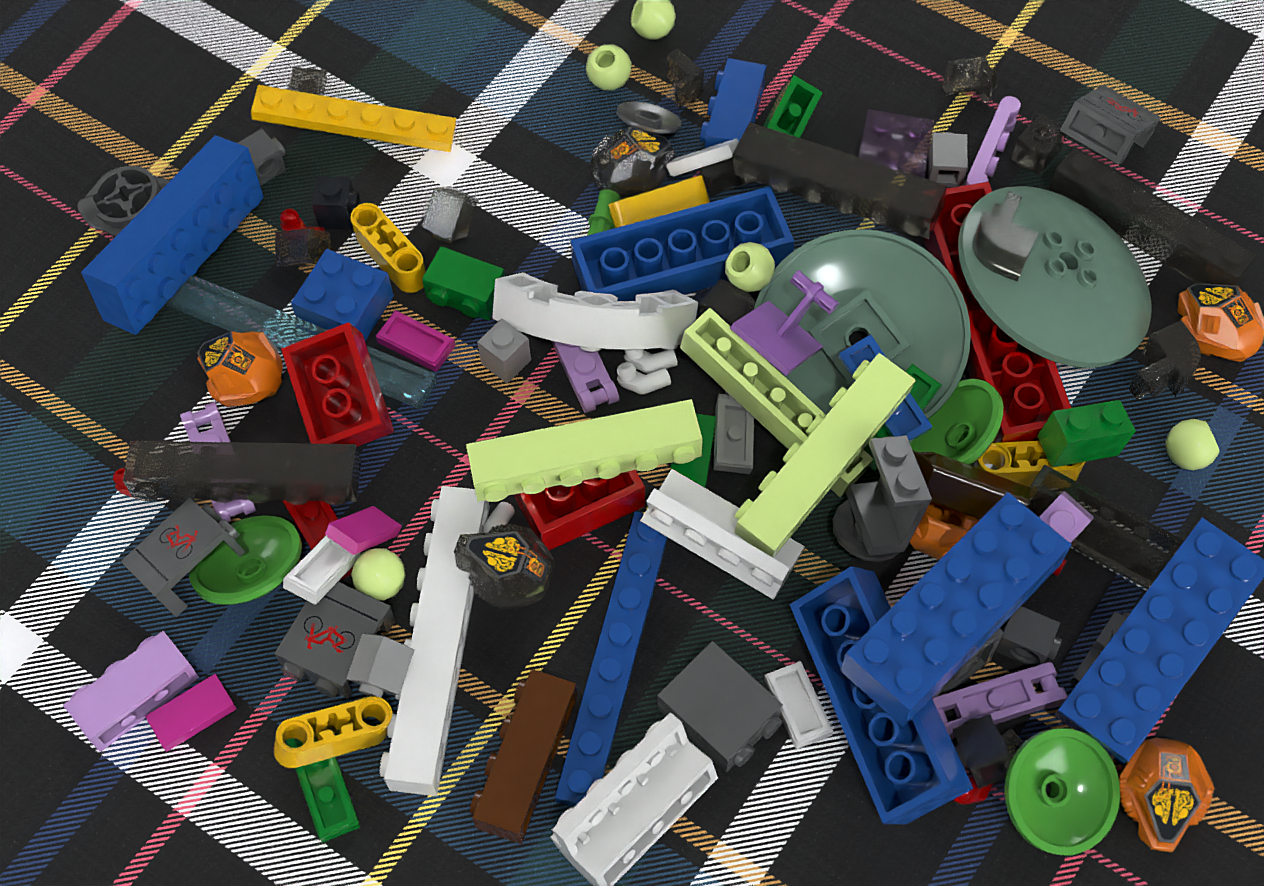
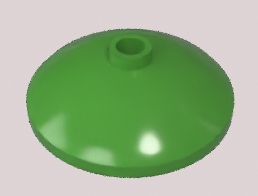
M967 379L959 381L948 401L928 420L932 425V429L910 442L912 450L917 452H935L968 465L973 464L988 450L1000 429L1003 418V401L999 392L991 384L983 380Z
M269 515L249 517L230 524L240 534L235 541L243 548L245 553L239 557L221 541L189 571V580L195 592L208 602L234 605L256 600L276 589L283 583V578L297 565L301 555V538L293 524L283 518Z
M1055 728L1035 734L1017 750L1010 762L1006 775L1005 800L1009 816L1015 828L1031 845L1052 854L1074 855L1095 846L1111 829L1119 808L1120 784L1115 765L1100 743L1083 732L1073 729ZM1048 783L1051 785L1049 796L1046 795V785Z

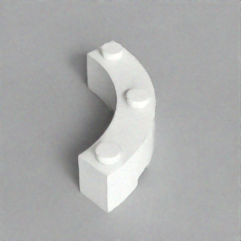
M524 272L495 279L492 319L499 321L502 318L519 332L551 341L577 345L586 351L594 352L599 351L601 348L676 349L682 342L684 331L696 321L698 302L674 289L651 294H636L635 301H617L618 297L612 294L579 291L575 292V296L558 293L557 285L539 280Z

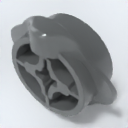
M119 167L107 172L98 180L86 197L79 200L77 204L78 210L89 226L103 230L116 237L170 181L154 176L143 167Z

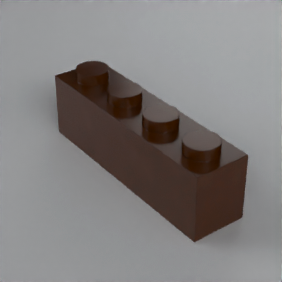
M531 669L527 681L521 680L514 696V702L517 703L513 716H506L502 724L499 738L503 741L498 754L492 752L486 764L485 776H488L483 791H476L470 805L469 813L473 814L472 819L476 829L522 845L577 701L576 683Z

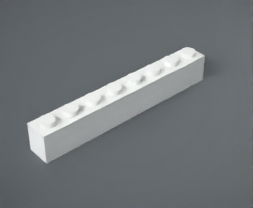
M442 486L439 499H434L432 502L431 521H434L433 533L426 534L424 542V555L428 556L426 568L419 569L417 578V590L421 591L419 603H413L411 608L410 626H414L412 639H406L404 645L415 650L400 694L395 695L396 700H399L397 714H392L391 722L388 726V738H392L390 751L383 753L380 764V776L384 777L390 791L431 796L438 795L480 561L465 548L469 537L483 535V526L488 519L490 508L489 501H477L475 489Z

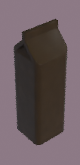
M913 450L931 495V502L980 520L1007 493H1010L1024 506L1028 507L1030 501V487L935 452H917Z

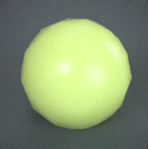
M637 0L632 11L631 23L639 35L648 40H658L667 36L674 27L675 11L669 0Z
M604 44L595 48L589 55L586 73L589 80L600 89L615 90L622 87L629 79L631 60L628 54L618 46Z
M752 242L741 243L731 250L725 261V274L731 284L741 291H760L770 283L775 273V261L769 250L762 244Z
M1197 419L1181 421L1173 426L1167 435L1165 444L1167 455L1174 464L1182 469H1203L1213 463L1219 454L1218 445L1206 421Z
M371 549L363 552L356 559L351 573L355 589L379 601L394 597L403 587L406 576L401 559L388 549Z

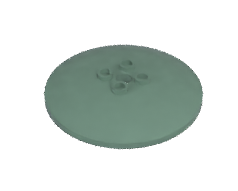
M1014 186L988 193L970 209L964 218L958 238V252L966 282L979 305L993 322L1023 347L1060 364L1082 368H1098L1121 361L1143 341L1149 329L1152 312L1151 297L1146 278L1136 258L1124 241L1093 212L1079 203L1052 191L1034 187Z
M866 229L845 230L830 233L807 242L788 255L775 268V273L770 283L761 289L754 309L769 300L790 317L805 297L801 290L790 283V279L798 270L814 283L819 281L824 285L823 290L839 302V305L836 306L837 308L829 315L813 301L798 325L821 343L823 347L817 354L788 375L779 371L823 413L827 415L833 408L829 403L841 387L848 390L855 382L839 358V353L852 346L849 342V336L855 331H863L868 336L871 334L886 358L906 372L913 363L942 384L941 389L923 411L928 420L948 401L961 380L967 364L971 338L970 320L967 306L956 281L942 263L918 244L891 233Z

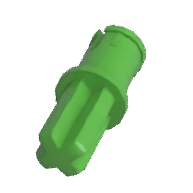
M612 190L600 191L594 214L590 215L588 219L590 227L587 236L615 228L608 204L619 201V194Z

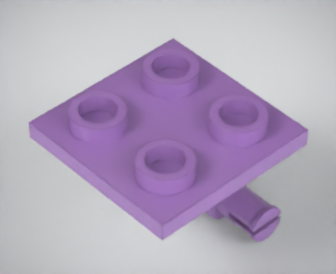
M800 270L792 276L790 283L801 290L805 297L790 317L768 300L734 322L730 327L733 332L785 375H788L813 357L823 347L821 343L798 325L813 301L829 315L839 305L838 301L823 290L824 285L819 281L814 283Z

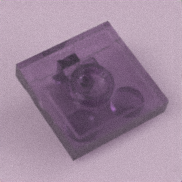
M868 109L856 170L923 181L934 120Z

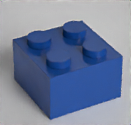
M326 249L293 298L291 305L298 325L320 334L349 322L363 334L366 341L394 295L387 272Z

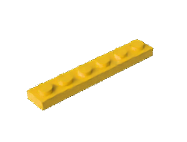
M262 85L257 87L251 109L252 120L450 153L456 129V118Z

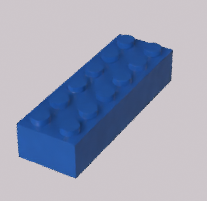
M215 135L81 272L103 321L137 335L166 302L176 294L178 289L196 273L204 261L218 249L219 245L229 234L239 226L241 221L259 205L264 197L248 147Z
M771 186L570 240L572 265L581 290L612 294L618 297L617 301H635L636 294H651L673 289L685 295L728 283L730 281L725 274V261L731 250L741 243L752 242L762 244L772 255L775 261V268L794 249V239Z
M1007 493L846 652L841 672L904 727L1062 564L1072 544L1010 493Z
M1201 518L1054 716L1073 730L1083 732L1094 738L1103 746L1109 756L1119 764L1124 765L1127 763L1263 580L1264 559L1204 518Z
M851 566L791 603L792 612L882 823L908 824L972 790V784L932 698L902 727L841 672L846 652L891 609L875 572Z

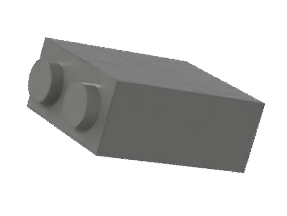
M713 641L657 695V708L665 716L672 713L682 721L686 735L726 773L734 764L738 767L744 765L755 751L752 746L762 736L765 739L770 738L782 724L780 718L783 704Z

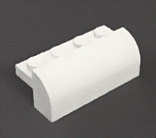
M673 469L669 472L660 489H653L646 501L648 509L640 520L773 600L782 588L805 547L790 538L773 558L750 545L734 533L738 521L734 516L739 510L738 507Z
M669 713L662 721L654 723L648 729L645 738L633 750H628L622 754L617 761L616 767L604 779L594 782L589 788L587 795L574 808L566 810L561 815L557 825L552 829L554 834L551 836V839L567 860L593 886H613L718 779L713 762L688 741L682 721L672 713Z

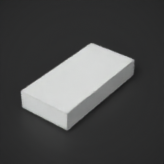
M736 138L677 157L666 165L670 176H676L732 158L740 152L741 148Z
M326 535L283 578V588L316 605L349 571L356 559L361 555V552L352 555Z
M801 661L765 674L764 681L769 692L783 704L781 718L796 750L833 735V729Z

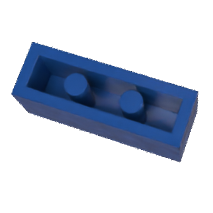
M727 58L724 71L719 70L717 73L715 90H718L717 96L710 97L707 115L711 117L709 122H703L700 141L705 142V148L737 138L741 150L732 158L726 159L728 161L744 163L765 87L766 65Z

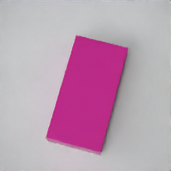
M397 310L392 313L376 335L377 343L435 372L439 370L456 346L453 338Z
M371 506L329 523L325 535L349 553L355 555L397 537L402 525L375 506Z
M214 674L145 717L161 746L168 752L237 708L217 675Z

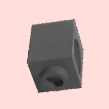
M263 129L237 143L248 147L260 186L286 171L282 158L286 155L283 146L277 138L270 139Z
M1020 606L1008 619L995 652L1031 667L1044 664L1046 658L1054 660L1062 642L1061 638L1056 637L1060 622Z

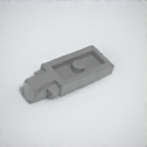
M725 390V394L718 395L715 405L713 470L750 474L753 469L754 417Z

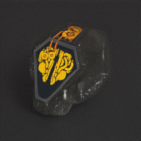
M630 126L625 130L621 129L612 136L607 134L594 149L590 162L591 178L600 191L612 190L617 194H625L629 197L661 186L667 175L665 171H668L666 164L674 160L676 152L666 137Z
M516 524L496 525V527H491L488 533L460 534L453 552L458 569L470 573L468 578L471 581L473 590H476V594H479L480 598L497 609L528 607L542 600L548 592L556 564L549 549L531 528Z

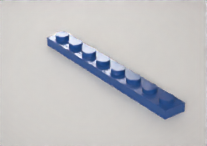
M635 511L555 795L557 803L575 807L587 795L589 788L594 782L604 779L668 537L640 521L645 513Z

